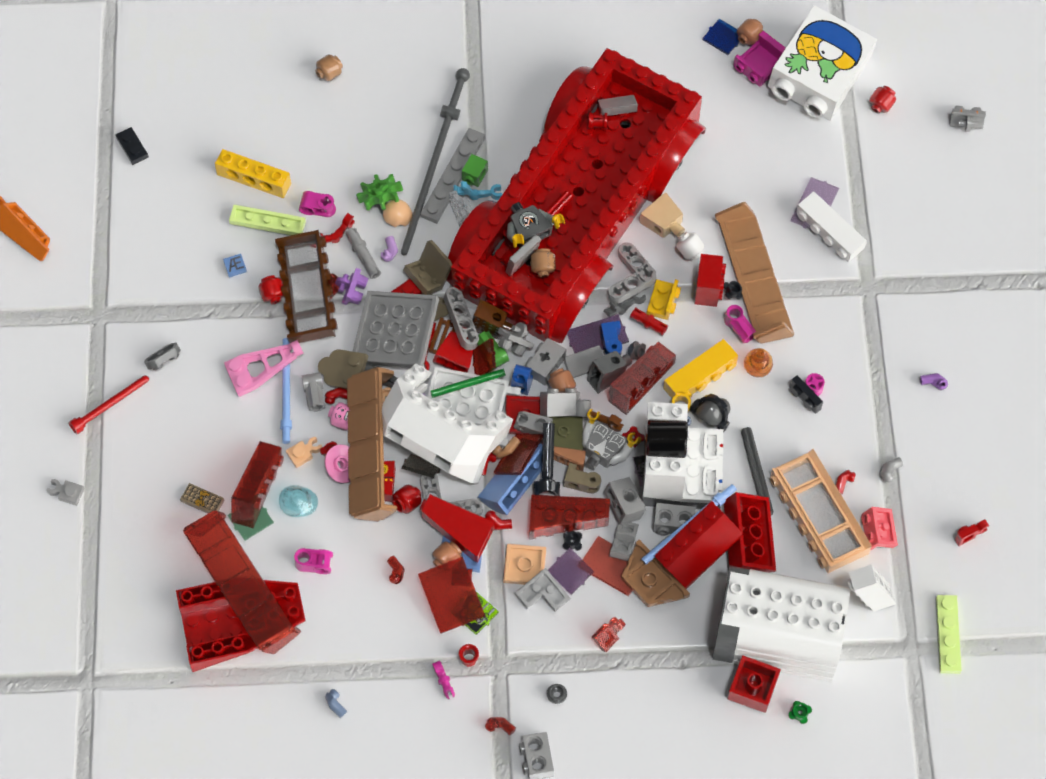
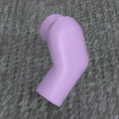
M393 236L385 238L388 248L381 252V258L386 262L393 260L398 253Z

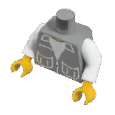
M590 409L587 413L589 420L586 421L582 433V446L585 448L586 456L589 457L585 463L586 467L595 470L598 464L608 468L610 465L626 461L634 449V444L637 445L641 442V437H638L633 442L632 438L635 433H630L625 438L599 421L595 423V420L600 417V412L598 411L597 416L593 418L591 416L593 409Z

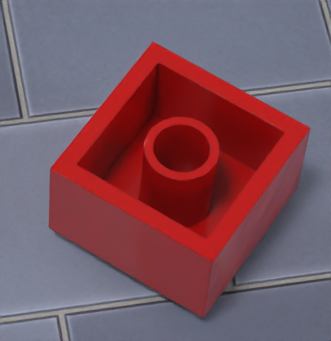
M701 254L695 296L696 305L717 307L718 300H722L726 271L723 256Z
M742 655L729 690L728 700L766 713L781 669Z

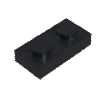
M132 127L115 134L117 141L132 165L149 158L148 153Z
M798 375L791 379L790 390L792 394L799 397L808 410H812L815 414L822 409L823 401Z

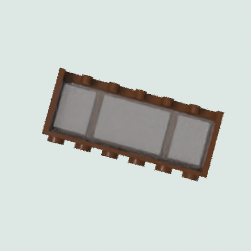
M319 230L275 239V243L279 248V254H277L281 265L279 273L283 281L281 290L286 302L283 303L288 318V320H285L289 330L287 339L290 343L296 340L302 343L331 336L336 337L335 330L338 329L336 318H333L335 305L333 301L331 302L330 297L333 296V290L328 280H331L329 268L327 269L326 267L329 259L327 252H324V247H327L325 236H321Z

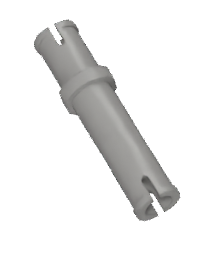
M350 228L345 234L352 244L353 251L358 254L370 278L375 279L379 277L381 271L366 248V242L361 239L356 228Z

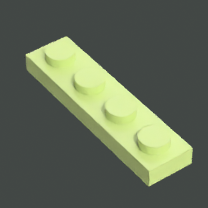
M233 205L229 223L287 235H296L303 233L306 218Z
M937 595L940 673L960 674L962 670L957 595Z

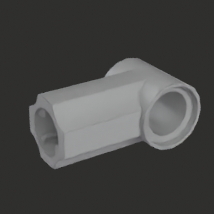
M321 373L301 375L304 392L307 395L309 411H321L325 408Z

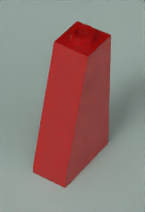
M430 494L428 499H424L420 506L422 518L450 542H454L468 557L478 563L494 531V522Z

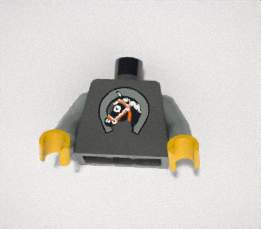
M517 202L511 206L514 214L510 216V222L507 225V239L513 243L514 248L518 245L520 249L534 235H538L541 240L550 236L553 229L552 225L558 229L560 227L559 223L565 224L562 214L551 215L541 209H537L534 205L524 209L522 204Z

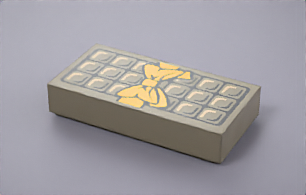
M191 483L188 484L180 498L182 503L216 517L225 501L223 497Z

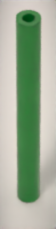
M503 368L431 390L430 393L432 398L500 378L506 376Z

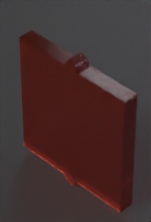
M492 338L486 340L473 350V366L476 375H483L496 369V352L494 351Z

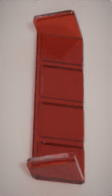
M214 510L186 526L183 532L202 559L203 564L216 584L220 587L233 611L241 620L242 625L256 647L262 652L275 654L299 635L301 630L294 627L224 520L226 518L225 513Z

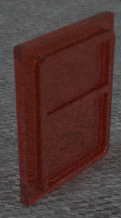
M463 556L418 574L441 634L485 617Z

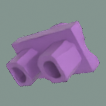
M356 268L349 280L348 274H344L343 277L336 279L335 284L339 287L338 291L343 293L344 289H346L342 304L347 305L349 302L359 304L361 302L363 293L356 291L355 287L364 289L369 279L360 274L361 269Z

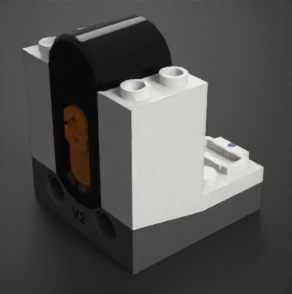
M648 402L644 439L642 500L645 506L656 507V503L693 506L696 509H702L713 500V496L718 492H722L723 429L688 428V404Z

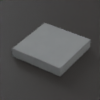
M534 235L509 258L506 267V273L509 276L531 258V255L535 253V250L538 249L541 241L538 235Z

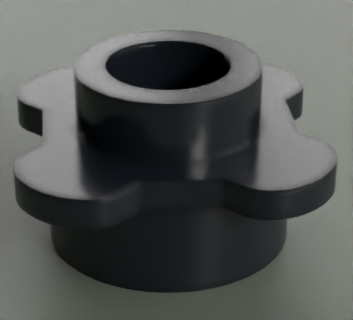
M738 282L724 283L726 298H736L738 300L742 298V286Z
M575 531L565 532L563 534L565 539L563 548L565 550H581L582 534Z

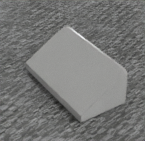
M634 95L598 100L601 115H604V113L610 116L637 112L638 105Z
M598 345L564 358L566 369L571 372L573 378L589 373L592 361L603 356L601 347Z

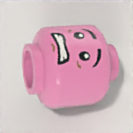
M339 402L335 407L332 406L330 408L328 417H330L331 425L348 430L349 407L347 404Z

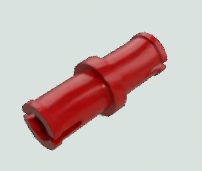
M637 307L634 308L630 315L631 319L643 324L646 329L650 328L662 336L669 326L655 319L654 315H648L637 309Z

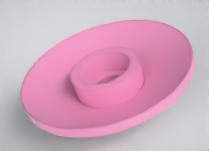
M347 445L333 446L325 456V468L328 475L339 483L350 482L348 474V449L350 447Z

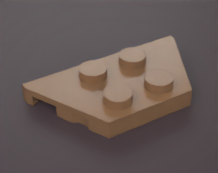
M639 539L622 574L621 579L647 607L690 597V593L656 557L647 565L644 564L641 558L649 553L650 550Z

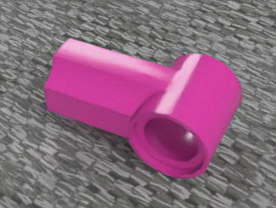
M729 306L724 319L725 324L734 330L743 343H748L754 338L753 333L756 332L743 315V309L740 306ZM730 315H736L738 318H732Z

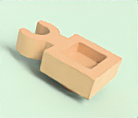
M316 437L310 438L306 445L301 441L286 450V454L296 468L313 459L311 453L320 452L321 444L317 447L312 446L317 442Z

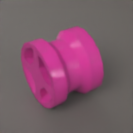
M812 373L807 376L805 383L819 396L823 391L825 381L820 374Z

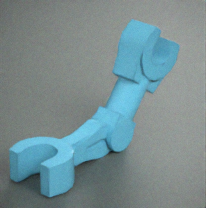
M465 181L460 182L461 187L453 186L455 194L468 195L472 200L488 196L499 200L502 196V193H495L496 191H501L500 184L493 185L491 190H473Z

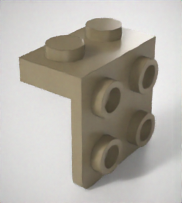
M429 240L420 259L405 265L403 271L424 295H429L443 289L451 271L452 262L432 240Z

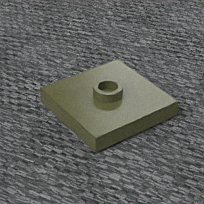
M549 417L553 418V423H555L554 446L583 450V417Z

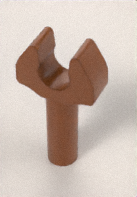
M592 411L591 416L595 418L597 412ZM600 414V417L596 419V421L607 424L610 429L616 432H620L624 424H621L622 419L613 414L610 417Z

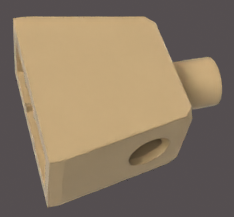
M666 192L640 213V223L661 237H666L671 232L679 237L685 232V228L680 225L683 213Z

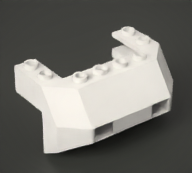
M414 364L396 380L383 402V435L447 473L470 483H479L488 455L508 436L513 419L505 413L496 410L478 427L454 411L440 405L437 401L423 395L422 393L426 391L428 386L424 381L431 376L432 372L423 366Z

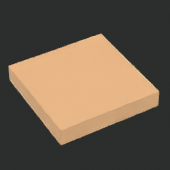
M507 544L503 583L525 585L545 569L546 547Z

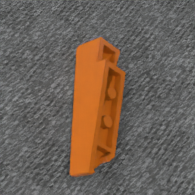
M0 196V231L36 259L43 261L49 252L48 244L50 238L16 202L6 203Z

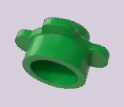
M795 701L792 711L789 712V718L792 720L796 719L801 724H806L808 721L807 717L812 712V708L805 703Z

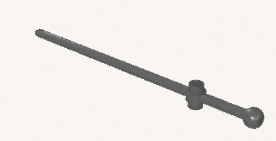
M465 68L458 69L456 72L457 83L450 104L442 106L440 115L445 116L403 242L402 255H407L451 121L452 119L458 120L461 110L456 109L463 84L470 78V73Z

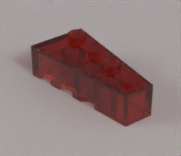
M659 341L654 346H650L641 358L610 384L608 392L609 402L627 415L675 364L676 354Z
M262 441L259 442L231 497V522L254 529L272 482L276 478L278 467H281L283 464L282 447Z
M531 495L529 540L541 536H554V534L567 531L589 530L609 526L610 499Z

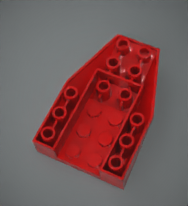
M230 578L176 590L192 672L250 653L306 621L298 583Z

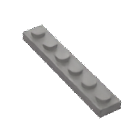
M468 128L421 211V218L436 224L439 222L454 195L453 186H459L462 181V169L471 154H477L485 139V134Z

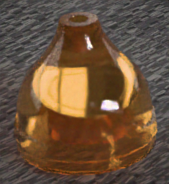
M762 348L751 350L744 360L745 370L748 374L757 378L768 375L773 367L772 356Z

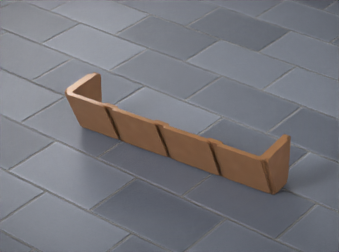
M741 202L716 213L715 218L720 223L738 283L742 286V295L752 326L756 331L753 333L754 339L762 344L793 337L794 331L755 213L746 202Z
M376 367L352 375L347 379V405L349 407L348 443H350V448L348 449V474L350 479L349 514L356 519L376 522L384 520L397 511V506L385 504L382 385L394 376V371L386 368Z

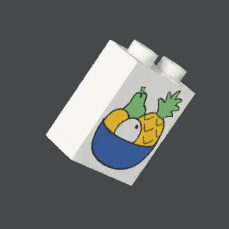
M814 5L773 67L767 87L771 88L773 94L779 99L785 101L791 99L802 105L810 116L815 118L824 117L831 121L869 62L878 39Z

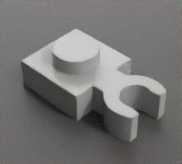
M51 479V484L55 485L56 488H47L48 494L51 496L59 494L58 499L60 501L77 506L84 492V486L66 480L61 485L58 480Z

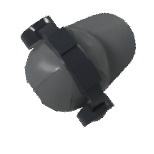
M715 394L705 395L701 399H696L689 409L693 414L696 412L698 417L707 424L719 425L718 429H723V433L730 424L728 421V414L731 409L730 404L726 399L719 398Z

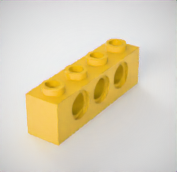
M222 149L215 162L217 175L283 199L291 186L289 172Z

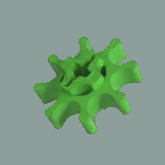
M376 174L374 175L375 180H373V183L366 184L362 182L360 185L363 192L356 194L359 203L364 202L366 210H370L376 204H380L381 209L385 210L387 201H399L397 192L403 191V187L400 181L395 182L393 174H390L384 180H380Z

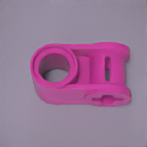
M304 191L299 211L305 215L331 217L335 214L336 207L331 195Z
M301 548L295 552V567L297 570L318 574L331 573L330 560L333 557V552L325 549L315 550ZM307 558L308 561L302 563L299 561V559Z

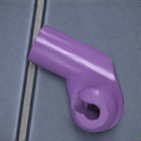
M938 373L920 376L921 385L932 384L940 390L948 387V381Z

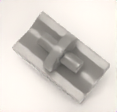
M955 106L952 110L950 126L965 127L966 132H969L970 128L983 129L986 111H982L980 107L966 110L963 106Z
M519 322L513 325L511 328L513 333L501 327L499 328L498 333L502 337L498 345L504 349L509 350L513 342H515L511 351L522 356L526 348L532 349L535 345L524 338V336L529 334L527 325Z

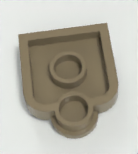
M337 349L329 357H324L319 361L318 371L324 375V381L330 387L347 390V379L352 375L365 371L369 356L365 353Z

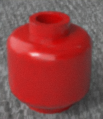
M888 86L877 87L869 99L872 105L871 109L876 113L889 112L896 102L894 90Z
M275 275L261 279L258 288L262 300L270 302L271 305L282 301L281 298L284 297L281 287H283L282 280L275 277Z
M404 485L393 494L392 504L397 506L398 512L410 513L421 504V492L417 487Z

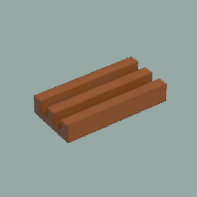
M440 317L429 353L436 354L437 350L434 348L443 325H445L437 350L445 340L449 327H453L452 331L456 332L451 320L446 321Z

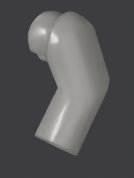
M900 457L883 464L880 474L884 482L892 481L894 478L892 475L893 471L903 466Z

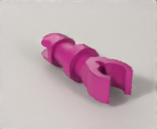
M439 660L433 663L439 678L438 683L442 685L447 699H450L449 692H451L454 698L455 692L449 683L450 678L446 676L443 665Z

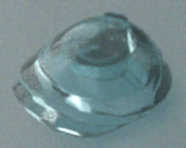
M299 485L285 487L279 496L281 510L286 515L292 517L308 516L316 510L318 505L317 495L310 489Z

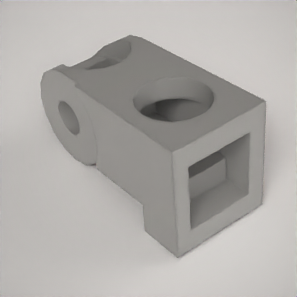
M520 411L514 428L520 432L538 436L543 440V423H553V418Z

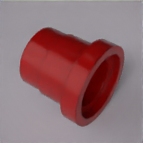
M465 644L459 650V658L465 666L471 667L475 665L479 658V650L475 645ZM467 654H472L474 658L471 660H467L464 658V656Z

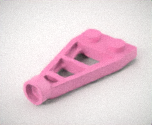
M298 340L287 345L242 354L224 362L238 396L241 397L259 388L295 360L297 356L304 353ZM275 354H281L282 361L270 367L267 358ZM262 361L265 365L264 371L257 377H252L247 368L248 364Z

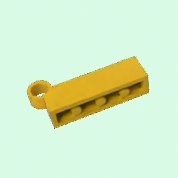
M722 339L665 379L663 389L672 398V403L684 401L688 404L689 412L692 395L697 391L701 392L712 380L717 381L725 371L734 369L737 365L738 354Z

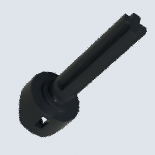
M543 423L542 479L534 481V496L547 491L555 497H560V482L552 480L555 423Z

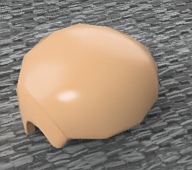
M400 199L398 202L391 200L385 205L386 209L383 210L382 215L386 223L393 227L398 225L407 226L410 223L413 213L406 202Z

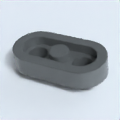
M176 342L170 343L146 358L144 363L148 369L158 370L163 366L164 362L177 358L181 349Z

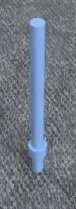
M287 338L283 339V345L290 343ZM290 364L282 369V420L280 421V429L282 430V443L284 444L290 443V430L292 429V420H290Z
M731 484L723 492H718L713 496L712 501L716 506H721L726 502L725 499L737 489ZM706 506L642 557L641 560L644 564L647 565L653 560L655 555Z

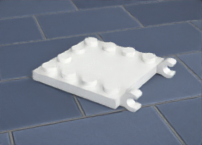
M435 367L427 397L437 401L440 405L454 411L459 416L479 427L496 410L503 412L506 395L521 396V388L509 386V381L496 378L432 398L431 390L480 376ZM506 438L499 444L502 449L509 441Z

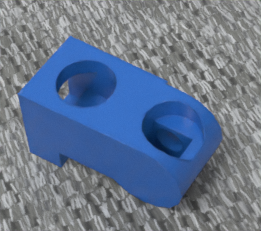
M620 321L601 323L600 332L605 355L613 351H617L621 355L622 343L618 340V335L621 332Z
M516 364L511 387H522L521 394L528 395L533 381V375H531L532 368Z

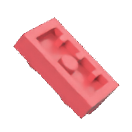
M871 507L862 513L864 533L872 545L870 550L877 546L894 548L898 545L892 509Z

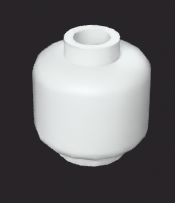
M685 232L678 237L677 248L685 259L695 260L703 254L704 243L696 233L688 234V232Z

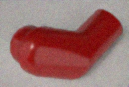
M494 511L486 513L485 518L494 522V530L512 529L511 519L501 520Z

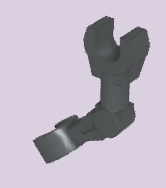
M644 294L640 298L634 295L631 299L619 305L611 301L609 303L611 305L610 308L604 309L603 312L608 317L614 316L616 313L623 315L634 303H644L646 295Z

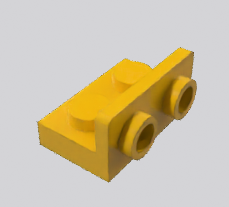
M656 279L647 309L648 315L652 314L655 317L669 320L670 314L675 312L676 303H674V300L679 298L681 287H678L679 280L675 279L673 284Z

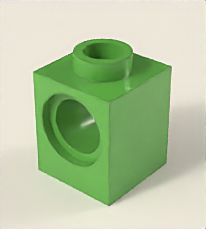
M471 154L462 169V180L469 185L479 187L488 172V161Z

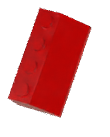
M735 492L725 499L724 513L744 535L728 549L729 567L731 565L768 573L775 572L776 561L769 497Z
M711 501L655 557L687 589L744 534Z

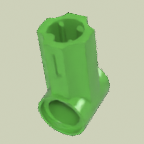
M484 331L478 335L479 341L477 345L484 354L485 361L491 370L509 362L506 351L501 346H498L489 331Z

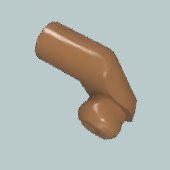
M512 437L503 449L498 445L492 453L496 455V458L501 459L512 454L521 442L518 438Z

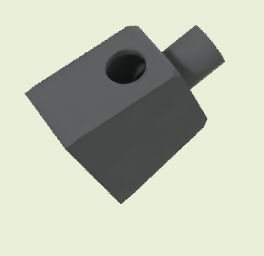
M613 351L593 360L587 381L599 394L623 378L627 366L632 364L631 357L628 354L621 357L617 351Z

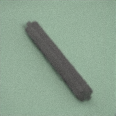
M750 427L743 428L741 434L757 495L769 497L772 516L774 511L753 432Z

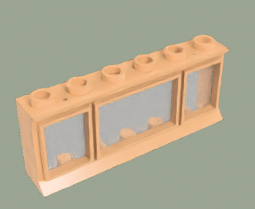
M814 449L779 467L772 468L770 475L771 484L779 490L781 501L789 507L790 516L798 522L800 533L808 539V546L818 556V563L822 569L825 568L827 573H830L869 554L872 546Z

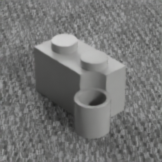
M547 388V392H540V415L587 417V413L591 409V400H580V392L577 391V388H565V391H559L558 388Z

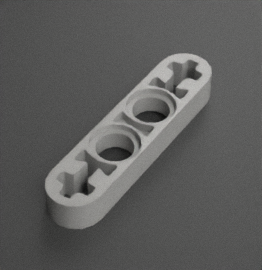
M449 287L445 292L444 301L460 345L466 350H474L479 337L465 299L460 290L455 287ZM458 308L462 310L463 313H457L454 311V309ZM464 323L468 328H462L459 324Z

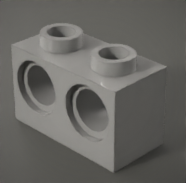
M656 503L653 532H657L660 535L672 534L683 525L679 521H687L695 515L696 507ZM667 518L669 522L664 523L660 519Z
M547 732L524 735L523 743H519L521 755H525L526 762L523 763L524 774L529 775V779L554 777ZM531 744H538L540 748L538 750H531L529 746ZM535 763H540L544 767L536 770L532 766Z

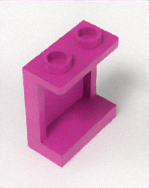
M763 30L759 34V40L741 56L738 54L735 56L733 66L739 73H743L752 83L761 87L770 79L773 67L786 48Z

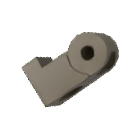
M569 463L564 479V487L591 494L597 493L601 486V476L596 472L587 473L576 470L577 465Z

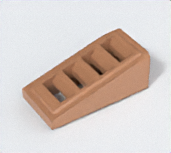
M554 446L555 461L569 466V463L576 464V470L584 471L586 451Z

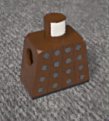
M480 299L472 319L477 333L489 331L493 338L498 339L500 327L513 332L511 328L514 324L505 321L508 313Z

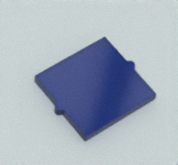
M718 19L712 27H709V31L702 39L726 55H729L735 47H738L740 42L737 29L721 19Z

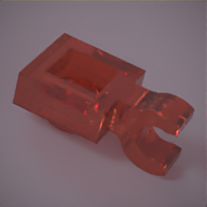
M613 617L609 624L604 623L592 638L602 651L607 652L619 640L617 633L626 624L621 618L618 620L616 617Z

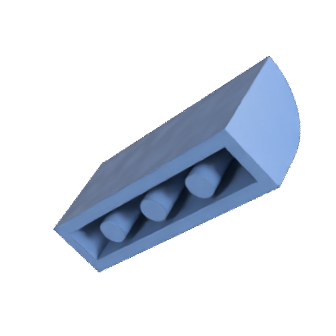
M523 439L479 494L478 498L490 509L508 515L542 471V444Z

